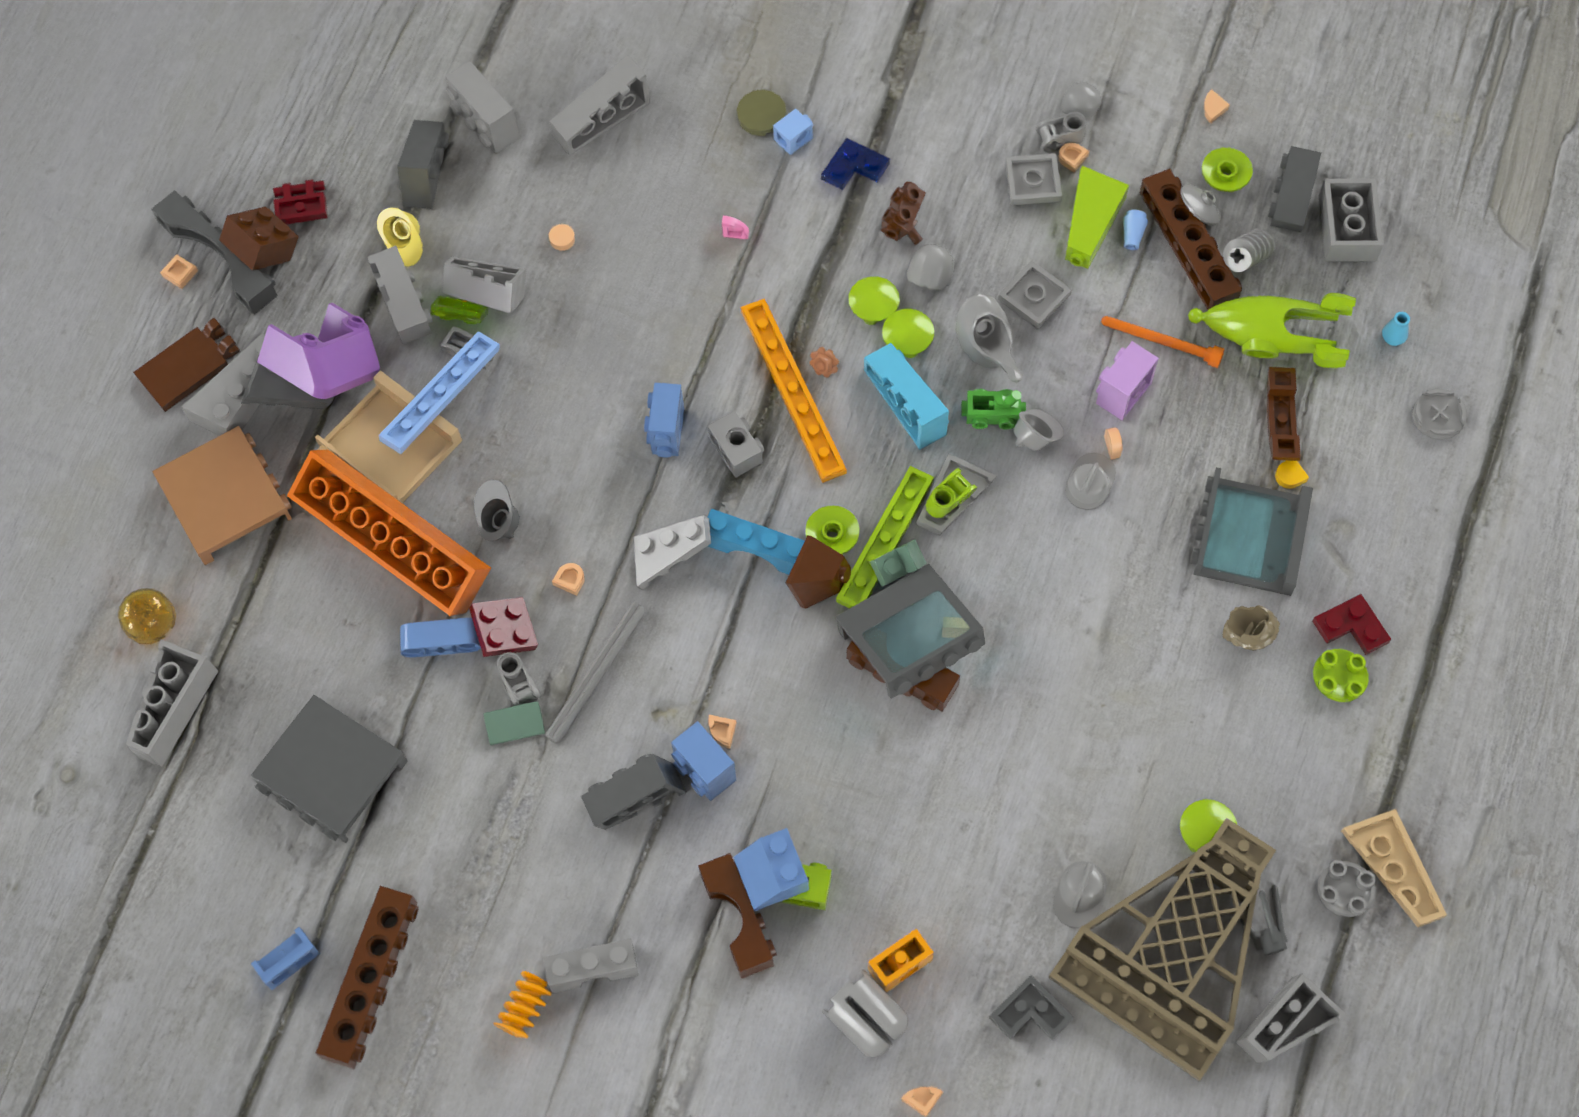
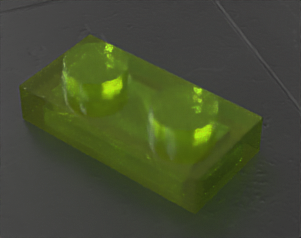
M438 296L431 304L430 315L439 316L443 320L457 319L463 320L467 324H481L488 314V307L466 300Z

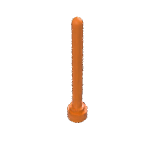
M1104 316L1101 320V323L1106 327L1204 358V361L1208 362L1209 366L1215 368L1219 367L1225 348L1216 345L1205 348L1113 317Z

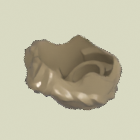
M1257 605L1250 608L1244 606L1235 607L1230 612L1229 619L1224 625L1222 637L1230 641L1234 646H1241L1252 651L1261 650L1271 645L1276 639L1280 623L1273 612L1263 606Z

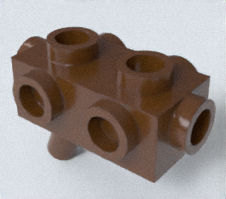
M909 181L905 182L902 188H896L891 196L890 207L882 217L883 221L880 231L895 241L900 240L905 235L910 238L914 245L922 241L923 238L914 226L917 225L918 221L915 218L926 192L915 183Z

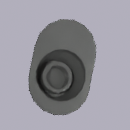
M494 479L486 481L479 487L474 499V510L480 535L487 541H496L500 538L511 539L514 537V532L519 525L520 516L518 510L512 505L506 485Z

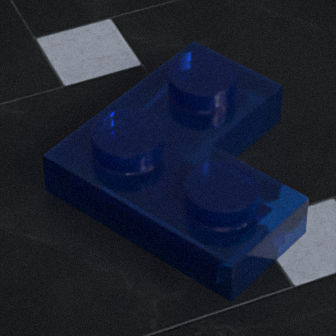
M846 137L821 173V180L841 190L845 188L855 172L878 182L889 166L890 158Z

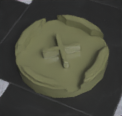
M764 89L754 90L746 94L739 101L737 107V117L742 129L757 136H765L766 133L770 132L773 133V125L786 116V106L782 98L773 91Z

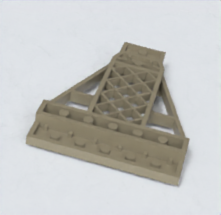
M1226 818L1213 839L1199 848L1197 852L1084 926L1082 925L1048 978L1200 1081L1234 1030L1261 873L1276 850ZM1172 876L1179 878L1153 917L1149 918L1130 906L1131 903ZM1206 878L1209 891L1194 894L1190 879ZM1186 882L1188 895L1175 897L1183 883ZM1213 884H1215L1216 886H1218V887L1221 888V889H1220V890H1214ZM1230 894L1234 908L1219 911L1216 896ZM1210 897L1214 912L1198 914L1195 899ZM1190 900L1193 915L1178 918L1175 903ZM1170 904L1173 919L1159 921ZM1121 910L1145 925V930L1127 955L1091 931ZM1235 914L1225 930H1223L1220 916ZM1215 917L1218 932L1203 934L1200 919ZM1242 919L1244 921V929L1236 974L1233 975L1218 965L1214 957L1237 921ZM1195 920L1198 935L1183 938L1179 923ZM1174 924L1178 939L1162 941L1159 926ZM1154 928L1157 942L1143 945ZM1220 937L1208 954L1205 940ZM1200 941L1203 956L1187 958L1184 943ZM1179 944L1182 960L1167 962L1164 947ZM1159 948L1162 963L1146 966L1143 950ZM1137 953H1139L1141 964L1133 960ZM1204 961L1192 979L1189 964ZM1184 965L1187 980L1172 983L1168 967ZM1163 968L1166 981L1150 970ZM1208 969L1213 970L1234 984L1227 1022L1189 997L1203 973ZM1188 985L1184 993L1175 988Z

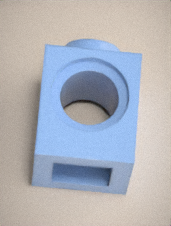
M794 109L773 125L774 140L791 155L813 138V123L807 115H802L797 109Z

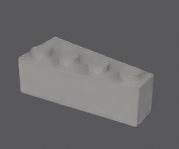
M627 55L549 121L552 136L571 155L650 104L646 73Z
M261 334L182 406L190 422L219 436L237 426H240L241 430L244 429L260 405L259 403L241 404L260 354L265 338L264 335Z
M160 639L158 645L160 651L157 660L152 663L150 669L152 675L148 687H144L141 696L143 702L140 710L136 712L126 746L139 758L162 767L218 670L206 657Z

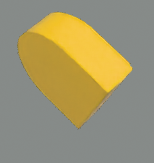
M1286 460L1282 462L1275 473L1277 483L1286 489L1296 488L1309 479L1298 461Z

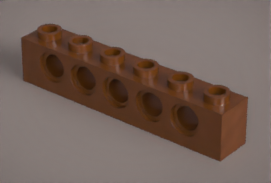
M1171 169L1142 179L1139 193L1207 310L1226 301L1238 299L1242 291L1241 282L1237 277L1234 278L1232 272L1225 264L1224 257L1221 256L1218 250L1217 242L1213 236L1210 237L1205 223L1195 217L1185 205L1181 196L1182 183L1180 179L1174 176Z
M383 886L379 887L315 1052L322 1060L355 1069L357 1062L360 1063L366 1051V1045H364L368 1034H372L376 1026L377 1017H375L377 1008L384 1004L387 996V989L385 987L389 977L393 978L398 967L396 958L399 950L405 948L408 941L407 929L410 922L413 923L418 914L419 906H417V901L413 895ZM398 917L395 926L391 928L385 927V922L388 918ZM387 944V950L384 954L374 955V950L378 945ZM372 971L377 973L373 982L364 983L363 980L367 973ZM360 999L366 1000V1005L361 1011H353V1005L356 1001ZM347 1028H355V1034L351 1039L342 1040V1034Z

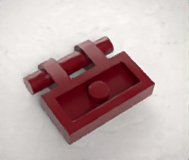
M313 179L305 180V183L295 185L285 183L282 187L273 188L275 198L284 197L273 199L275 215L285 224L327 219L325 193H316V191L325 190L324 180L315 182Z

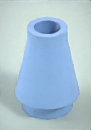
M1129 210L1126 212V216L1123 217L1124 248L1128 250L1139 249L1142 236L1148 224L1145 212Z

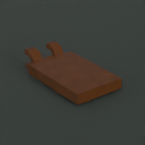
M213 318L205 325L202 332L198 327L194 328L133 373L164 412H166L215 377L228 365L226 360L239 353L240 350L230 335L221 340L218 346L214 340L221 338L226 333L221 328L220 323Z

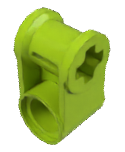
M960 468L955 469L942 483L935 487L926 501V510L932 517L942 518L976 491L977 486L975 484L971 485L961 474L962 470ZM936 499L943 500L946 505L939 504Z

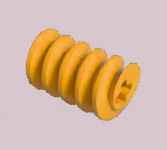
M522 971L521 975L526 981H516L515 985L519 991H511L509 994L514 1002L505 1001L503 1005L509 1013L499 1012L498 1018L502 1023L493 1024L510 1035L528 1038L529 1035L523 1028L534 1027L529 1017L540 1016L535 1006L545 1007L546 1003L541 999V995L551 996L552 993L546 987L548 984L546 981L530 972Z

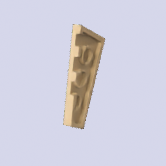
M1396 809L1344 827L1341 830L1417 927L1435 922L1447 916Z

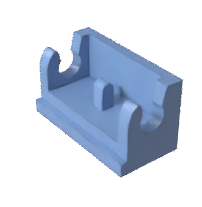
M300 927L294 930L295 934L259 961L254 960L251 963L263 982L271 990L275 989L320 954Z

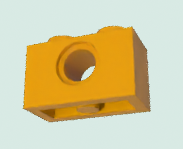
M915 929L868 962V971L877 984L887 993L933 960L934 952L919 931Z

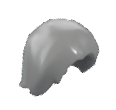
M925 244L916 251L911 260L909 269L906 272L908 281L914 282L921 287H928V289L941 290L949 286L954 272V259L947 248L936 244Z

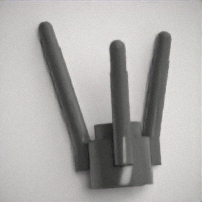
M1277 885L1272 886L1277 926H1274L1265 892L1261 890L1259 895L1268 928L1260 931V938L1252 926L1250 930V936L1254 941L1256 950L1263 949L1265 956L1287 949L1286 942L1288 941L1284 932Z

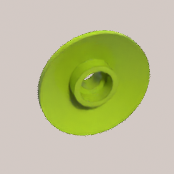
M1229 147L1217 148L1208 153L1203 160L1201 168L1205 181L1214 189L1223 192H1234L1244 188L1250 182L1253 174V166L1250 159L1243 152Z
M831 505L819 508L812 513L806 523L805 534L806 537L807 535L812 536L843 555L856 545L860 528L853 513L846 508ZM835 532L837 536L832 538L828 536V533Z

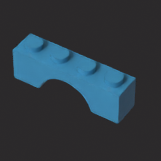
M714 509L710 510L707 517L709 518L711 544L707 547L727 554L731 551L752 553L770 562L779 572L788 575L805 542L799 538Z

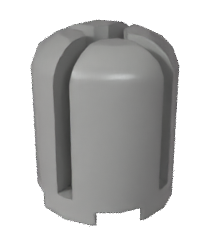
M863 969L860 972L864 976L854 984L848 981L831 999L834 1006L829 1011L823 1009L822 1012L864 1055L875 1057L885 1053L893 1044L852 1000L854 999L894 1040H898L904 1034L908 1025V1016Z

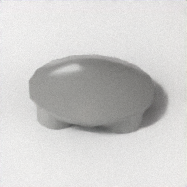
M1341 860L1333 861L1330 866L1323 870L1318 879L1317 890L1320 900L1328 910L1337 915L1345 917L1362 915L1370 909L1375 901V876L1372 872L1367 871L1356 863Z

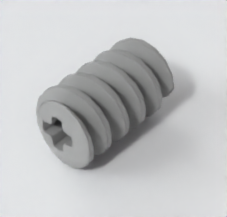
M1254 229L1230 241L1225 246L1223 252L1225 264L1232 271L1243 272L1270 258L1274 253L1275 243L1267 231Z

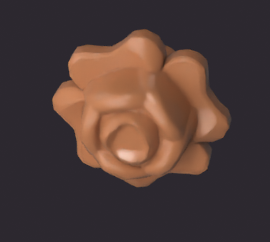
M820 347L817 351L810 354L812 358L810 365L817 375L823 374L824 377L828 378L832 373L838 371L837 365L839 360L831 349L826 351L824 347Z

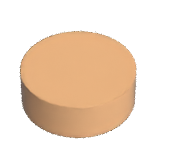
M566 224L554 226L549 232L551 246L560 251L571 248L575 243L573 229Z

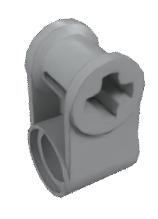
M1071 112L1039 122L1036 125V131L1042 137L1044 151L1054 152L1066 143H1081L1085 137L1086 118L1081 113Z
M511 652L501 655L497 660V669L513 706H517L533 697L540 698V693L520 657ZM510 664L518 666L512 673L504 672L505 667Z

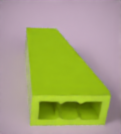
M1082 165L1065 260L1070 261L1075 266L1089 269L1126 200L1128 184Z

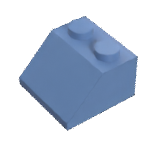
M787 828L759 838L733 857L754 911L809 891L807 876Z

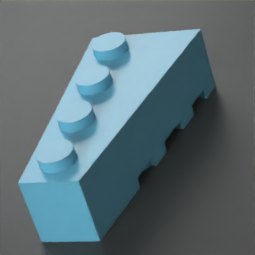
M890 343L864 357V371L919 450L947 435L949 410L910 366L900 350H897Z

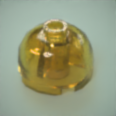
M141 588L132 591L123 599L119 606L117 617L121 629L130 639L139 644H153L160 641V639H164L169 629H173L176 612L174 605L162 592L153 588Z

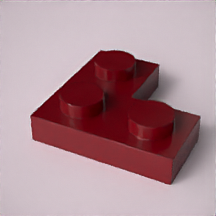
M1362 594L1317 615L1312 620L1327 644L1351 632L1365 655L1389 644L1391 641L1390 636Z

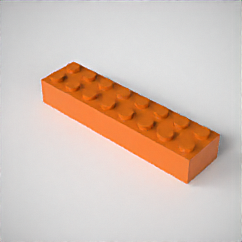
M328 449L310 450L287 494V497L449 616L467 613L491 570V567Z

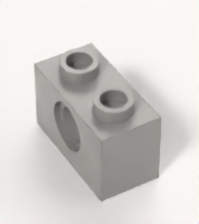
M736 411L707 425L709 439L735 478L763 463L762 452H764V447L757 437H752L748 422L744 417L740 418ZM734 441H742V442H743L741 445H733V444H731V443L734 442Z

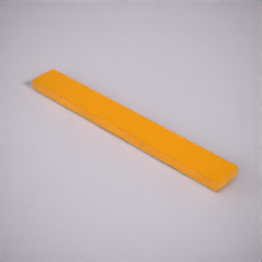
M765 298L742 306L741 313L822 483L847 474L845 464Z

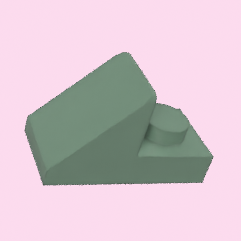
M915 539L870 561L881 586L887 585L908 573L917 571L927 564Z

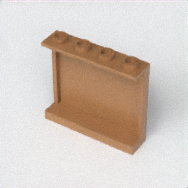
M240 426L152 471L204 565L214 561L211 554L214 551L284 514L288 521L292 519L288 512V509L292 508L285 494L279 496L276 489L280 486L273 473L267 475L264 468L268 467L264 457L261 452L255 454L252 448L257 445L250 433L244 434Z

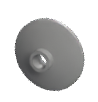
M1185 184L1181 188V196L1188 209L1203 223L1209 226L1217 225L1220 221V215L1215 205L1216 199L1213 194L1208 190L1203 191L1194 185Z

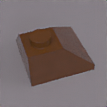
M807 535L785 583L801 608L806 609L838 594L844 583H847L850 579L851 567L845 556L816 538Z

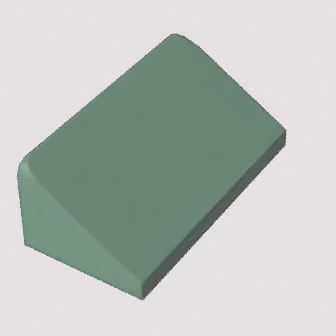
M538 701L483 713L490 746L545 734Z

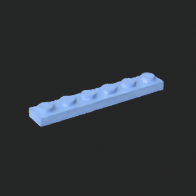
M478 331L379 434V441L402 454L500 350L499 343Z

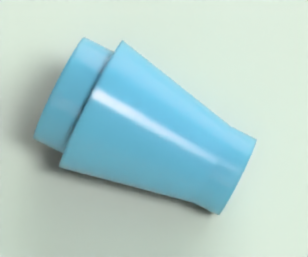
M1406 312L1396 313L1383 327L1382 335L1385 342L1389 345L1397 346L1403 344L1408 339L1410 316Z

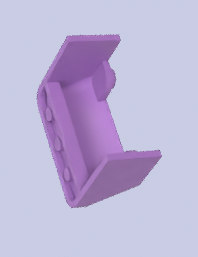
M329 303L318 338L310 333H303L302 335L292 337L274 325H268L257 361L309 395L319 399L331 398L373 380V377L380 370V364L368 325L361 317L348 313L334 303Z

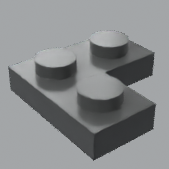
M1032 975L989 1016V1019L1009 1039L1032 1019L1053 1040L1074 1018Z

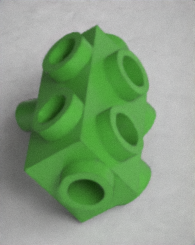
M975 389L967 391V400H962L961 416H966V424H972V427L976 429L987 428L988 424L999 425V428L1008 430L1015 427L1019 420V413L1026 411V402H1021L1022 395L1018 390L987 391L985 389Z

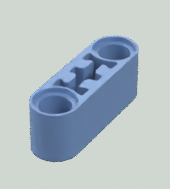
M472 618L414 622L400 626L401 655L404 657L415 658L469 653L481 649Z

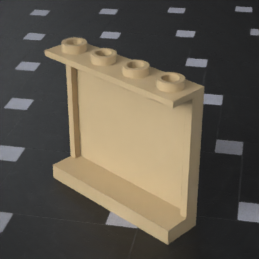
M379 371L373 377L376 386L324 439L318 434L315 436V439L319 445L318 450H330L403 503L462 442L458 428L438 415L402 454L380 442L379 434L415 396L382 371Z

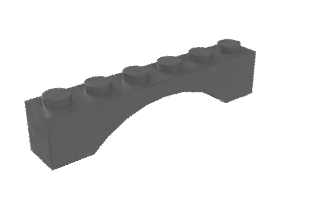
M174 190L151 208L158 223L174 238H184L200 242L215 250L225 259L230 267L233 291L237 299L251 313L255 315L278 296L274 289L276 283L273 278L266 272L262 274L258 269L252 271L221 243L219 238L222 229L218 226L214 228L210 224V219L203 211L198 213L194 209V204L187 196L181 197Z

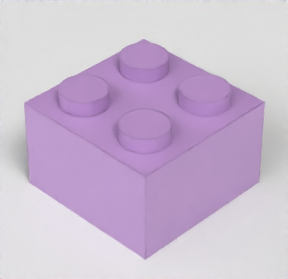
M1133 341L1126 349L1122 347L1114 358L1115 363L1112 367L1107 366L1099 377L1101 383L1096 389L1098 393L1096 404L1120 420H1123L1152 384L1159 358Z

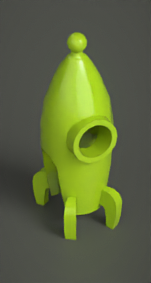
M1329 293L1322 298L1320 305L1286 297L1246 296L1218 304L1206 312L1194 308L1190 310L1188 319L1194 324L1204 321L1209 328L1220 336L1242 346L1241 352L1246 356L1269 359L1277 358L1279 353H1313V360L1316 365L1323 368H1341L1346 366L1350 350L1336 348L1337 341L1291 334L1284 324L1290 319L1338 321L1339 315L1352 316L1356 298L1345 294Z

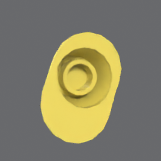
M390 207L384 209L377 219V230L387 248L397 246L405 266L415 265L422 255V241L419 236L420 226L417 219L412 214L398 208Z

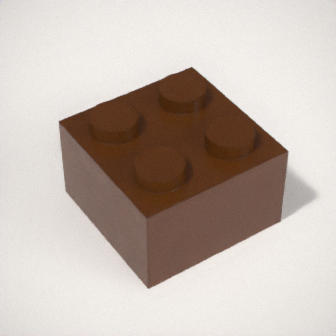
M265 206L227 215L219 241L253 271L291 261L299 236Z

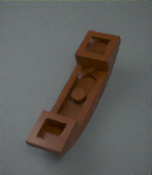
M1268 368L1267 424L1272 460L1300 461L1301 458L1300 438L1297 435L1296 368Z

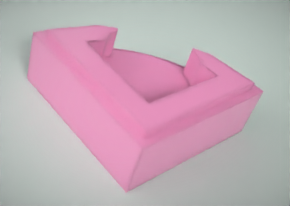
M723 216V237L748 239L749 229L746 224L736 218Z

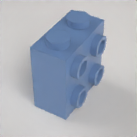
M654 383L653 392L648 393L647 406L650 408V415L645 417L644 431L647 432L646 443L651 444L652 454L659 457L679 456L684 416L681 384Z

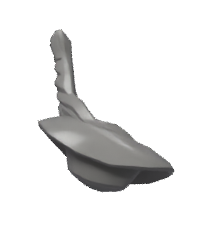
M981 293L967 299L957 313L955 329L961 348L973 362L985 368L1002 367L1012 382L1017 384L1019 381H1022L1023 373L1017 368L1011 354V326L1004 310L995 298Z

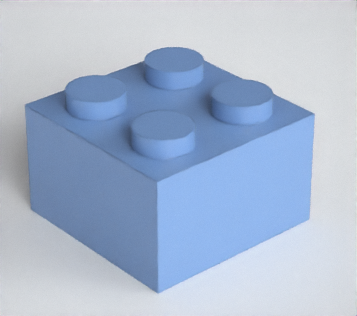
M698 721L671 742L673 749L671 755L675 760L673 765L682 776L687 774L693 781L691 786L700 797L705 795L711 801L736 781L734 762Z

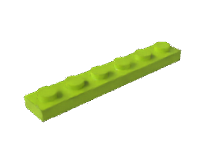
M912 466L908 468L851 570L849 581L844 583L837 595V603L850 609L871 596L878 583V579L870 561L898 547L934 482L933 476Z

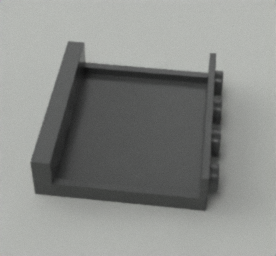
M313 695L253 771L251 777L257 783L255 788L266 796L272 793L279 798L277 803L290 812L293 808L301 813L299 817L307 824L314 826L317 823L323 827L322 833L331 840L336 841L339 838L347 843L349 839L345 834L394 769L397 767L402 770L408 760L402 751L316 695Z

